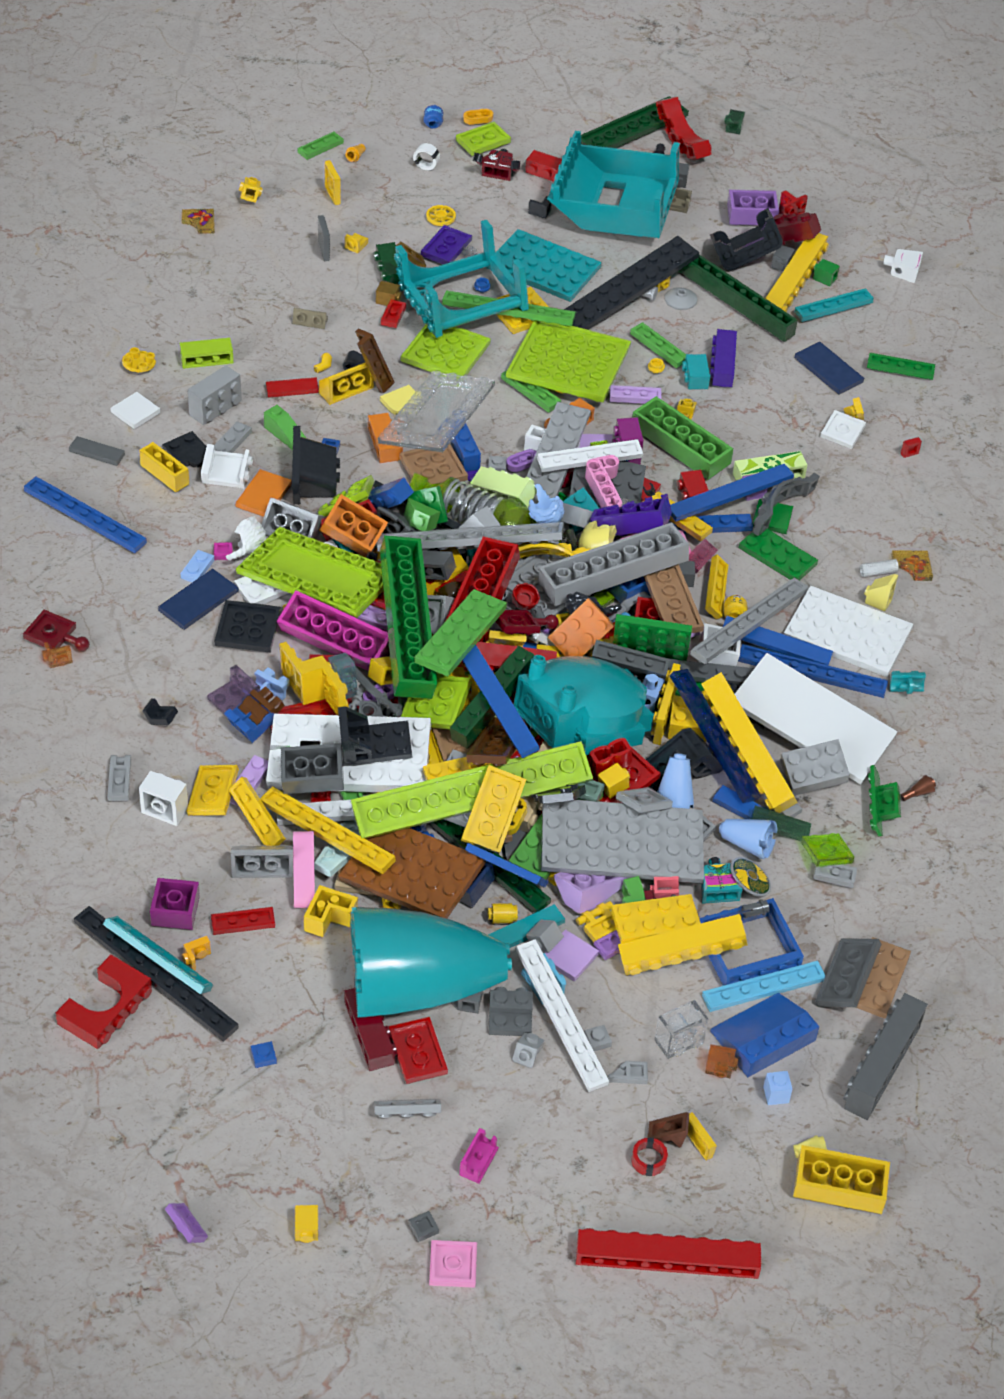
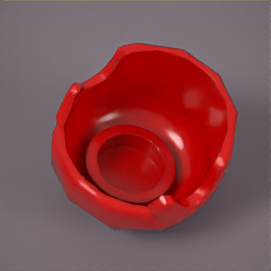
M522 583L515 586L511 598L513 604L518 609L529 611L537 606L540 596L538 590L533 585Z

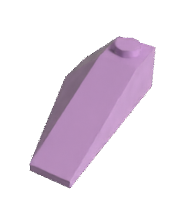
M562 872L554 874V879L565 905L577 913H583L595 908L596 905L604 902L622 889L623 880L628 879L626 877Z

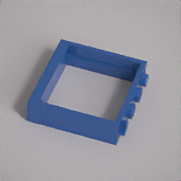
M774 898L766 900L769 905V912L764 916L760 914L744 918L743 913L751 910L742 911V906L699 918L701 923L740 914L742 923L768 916L786 951V954L732 969H727L720 954L708 955L723 986L802 965L804 955Z

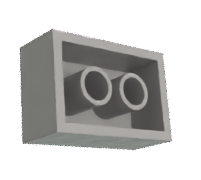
M227 365L188 389L189 416L202 425L207 424L242 401L240 374Z
M839 739L781 754L780 763L784 776L794 796L848 782L850 774Z

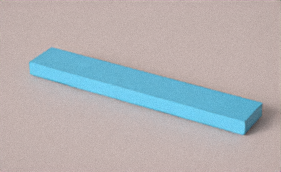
M814 961L702 992V997L709 1012H713L777 993L824 982L826 976L819 962Z

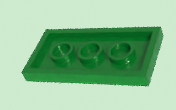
M766 529L759 536L751 532L739 543L738 547L789 580L796 578L800 581L818 564V559L769 529Z

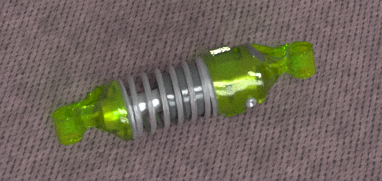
M414 473L409 483L413 491L440 486L447 516L451 514L452 519H456L459 516L460 523L488 506L501 526L538 524L530 517L529 508L524 507L523 503L512 498H497L495 494L489 495L488 491L482 492L480 488L474 489L473 485H466L464 481L460 482L459 479L450 477L438 484H431L428 478ZM467 488H471L472 491L467 495ZM457 507L459 511L454 516L455 508ZM463 510H464V511H465V516H464V518L462 519V514H463Z

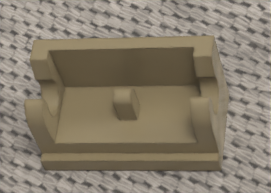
M676 188L669 210L687 213L691 204L692 191Z

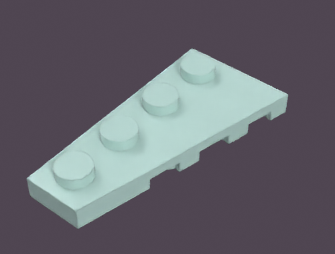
M356 820L344 821V823L340 824L360 836ZM329 844L314 862V869L331 877L347 864L352 856Z

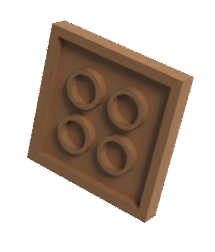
M449 441L399 453V459L417 490L447 486L455 479H459L460 482L468 480V474Z

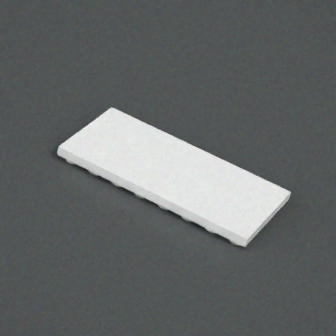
M768 653L765 654L735 693L746 715L800 748L839 739L849 770V778L859 784H862L870 772V765L877 763L897 734L896 730Z

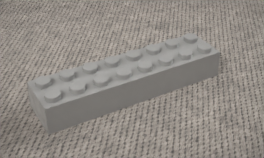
M671 522L538 567L539 584L553 604L557 606L566 602V596L569 593L580 592L589 595L689 561V543Z

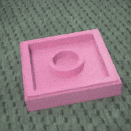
M431 1240L429 1286L475 1288L477 1242Z

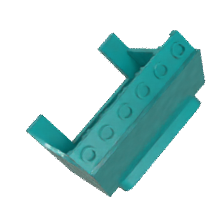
M574 131L573 137H570L569 144L566 146L565 154L562 157L561 164H559L558 172L555 174V179L547 199L581 229L639 237L648 236L659 239L679 182L680 143L673 142L670 155L582 145L581 131ZM604 187L624 189L619 206L598 203Z

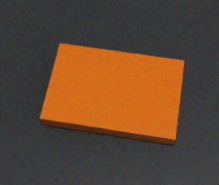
M260 469L236 501V507L264 517L270 497L281 500L292 485V480Z

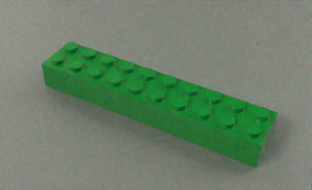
M384 535L380 548L394 696L432 699L437 687L436 671L415 663V656L432 638L421 539Z

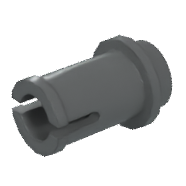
M541 606L534 607L536 612L533 608L530 610L534 618H545ZM541 626L540 630H545L547 628L545 626Z
M760 899L759 902L742 905V911L751 910L743 913V916L748 918L760 914L766 915L769 912L768 902Z

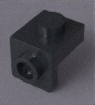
M151 698L143 709V713L151 725H169L178 713V710L175 706H160L155 698Z

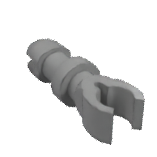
M361 684L357 689L356 695L352 698V703L349 704V708L355 711L358 710L360 700L363 701V693L366 691Z

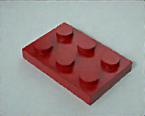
M430 1017L389 1026L391 1040L396 1046L397 1059L406 1084L448 1074V1068Z

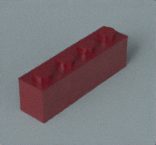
M355 988L344 990V1003L369 1072L394 1065L397 1049L395 1044L389 1040L391 1035L389 1027L383 1024L384 1015L358 1017Z

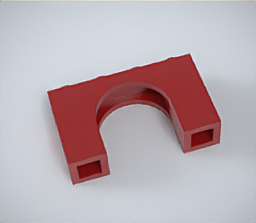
M111 954L97 968L98 980L120 994L119 1002L108 1010L92 1011L69 998L56 1011L57 1025L96 1049L106 1044L114 1031L120 1029L125 1019L130 1014L135 1013L139 1004L152 993L151 978Z

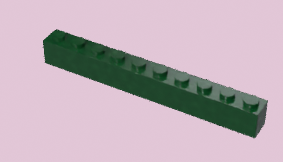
M701 255L679 270L680 273L783 342L795 335L798 321L796 318Z

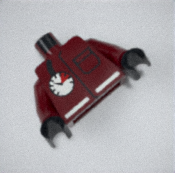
M504 148L500 151L491 150L484 157L483 154L474 153L473 161L482 166V176L511 181L512 171L517 173L520 170L521 161L513 159V154Z

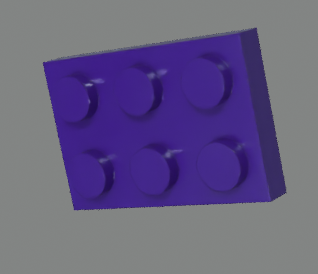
M443 225L421 250V255L443 265L453 262L472 241V235Z

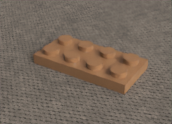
M880 940L882 945L857 1008L886 1018L911 951Z

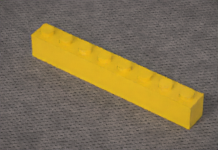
M818 233L815 238L802 242L767 295V300L787 312L788 306L791 307L794 297L798 296L800 288L804 287L806 279L810 278L815 264L821 261L823 252H827L829 243H827L828 236Z
M722 672L701 683L704 691H702L703 696L707 702L711 700L713 706L710 708L716 717L720 715L722 719L719 722L724 732L729 731L731 734L728 739L732 746H738L740 750L737 753L742 763L747 762L749 765L746 770L752 779L756 777L758 781L755 784L760 794L765 793L767 799L764 801L770 810L774 809L779 814L797 804L795 796Z

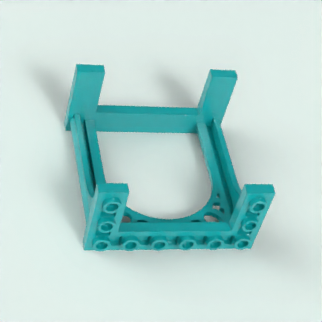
M487 219L481 221L484 252L431 268L417 266L408 260L407 252L402 245L395 246L396 253L394 258L398 264L396 272L400 279L398 282L400 291L404 292L405 298L409 299L411 306L415 307L418 316L422 317L423 323L428 325L429 331L433 332L436 338L443 336V330L517 307H520L522 311L529 309L525 266L519 259L512 260L514 277L510 274L496 256L493 227ZM489 267L511 295L469 309L450 310L440 303L438 294L433 286L442 280ZM423 287V288H425V289H424V290H418V289H416V288Z

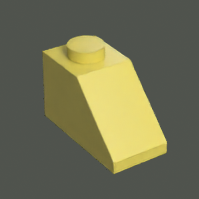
M893 574L874 580L871 586L868 585L864 593L866 595L865 604L885 612L893 599L898 575Z

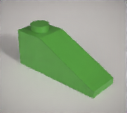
M275 405L264 412V428L293 450V426H297V424L284 409ZM301 431V437L306 438V436Z

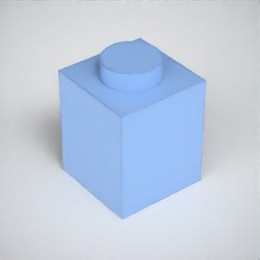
M788 1071L766 1073L763 1088L768 1105L789 1103L793 1089Z

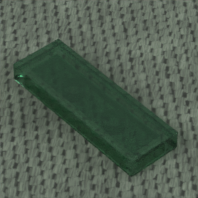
M754 806L751 819L773 820L777 823L776 834L807 843L812 823Z

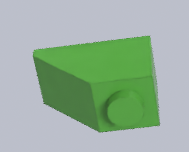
M410 498L407 501L404 517L409 525L421 531L435 529L440 515V511Z

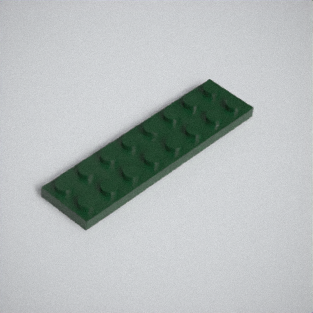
M668 96V97L663 98V99H661V100H665V99L672 98V97ZM654 102L581 134V144L617 148L666 125L664 120H660L656 103ZM681 105L683 115L687 117L689 110Z

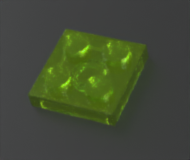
M839 833L802 836L801 844L816 867L852 864L854 862V855Z

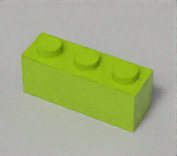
M230 337L180 342V356L183 369L234 364Z

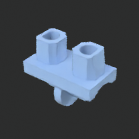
M268 667L264 671L258 669L254 673L256 675V689L260 691L266 686L275 697L277 696L281 700L286 698V690L290 686L289 678L281 676L278 680L275 679V672Z

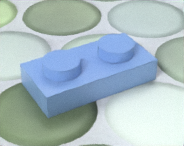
M197 550L180 573L181 579L194 582L204 575L215 561L214 555Z

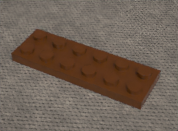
M494 717L467 753L468 763H473L474 765L491 763L494 766H503L507 764L515 752L514 744L497 717ZM523 719L528 729H530L531 726Z

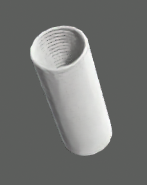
M896 559L860 565V573L862 577L898 572L899 566Z

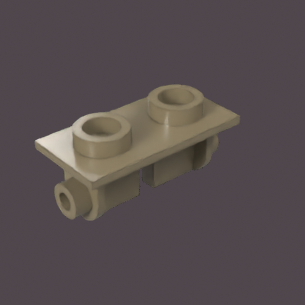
M300 308L293 309L292 324L325 329V324L328 321L326 313Z

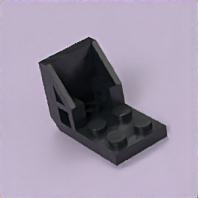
M346 706L338 707L344 762L358 765L412 758L408 720L369 725L367 716Z
M692 728L682 729L646 759L660 772V778L650 785L656 792L660 786L669 758L674 757L675 753L685 754L686 758L690 759L691 773L695 777L717 774L725 769L707 743Z

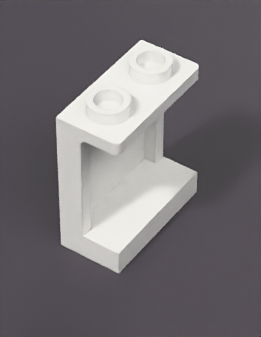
M207 444L201 469L202 483L244 488L245 482H248L250 477L248 469L253 464L250 450L246 449L245 454L215 451L214 445Z

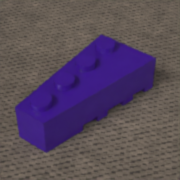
M662 494L661 498L655 500L649 497L645 498V501L641 503L630 501L622 507L612 505L594 509L590 519L591 522L596 521L598 527L601 525H615L617 531L615 535L625 536L633 533L639 534L668 524L672 511L668 494Z

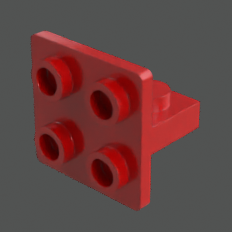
M787 190L781 192L779 214L805 213L808 196L805 194L796 198Z

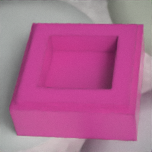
M232 542L214 543V560H227L226 556L233 552Z

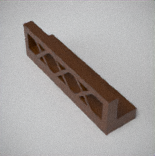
M358 328L355 331L359 339L357 345L379 392L384 394L395 381L373 334Z

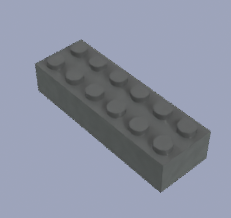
M907 993L903 994L901 1000L896 999L892 1007L893 1012L891 1015L888 1014L886 1016L883 1029H879L875 1036L874 1045L870 1044L865 1054V1060L860 1061L856 1070V1076H852L847 1085L848 1090L844 1096V1100H846L845 1110L868 1121L918 1033L928 1006L927 1003Z

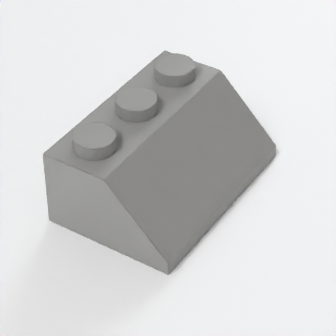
M270 497L261 525L266 531V535L269 536L278 527H283L316 540L321 533V521L326 517Z
M232 846V878L294 877L293 846Z

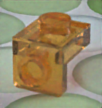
M48 642L44 643L45 650L42 651L44 662L48 661L50 669L73 663L69 645L50 649Z

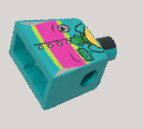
M718 857L710 858L708 860L709 865L704 866V880L701 883L702 904L740 901L742 887L732 875L731 864H721Z

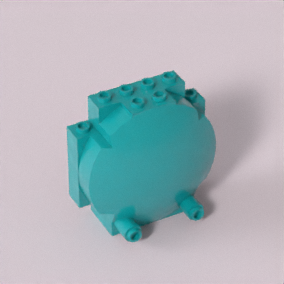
M535 655L531 659L529 673L519 675L513 705L519 715L552 748L582 741L585 754L589 755L595 748L608 746L609 743L619 738H625L630 747L642 745L645 732L651 731L654 714L645 706L647 687L627 669H623L605 660L586 656H565L545 660L544 656Z

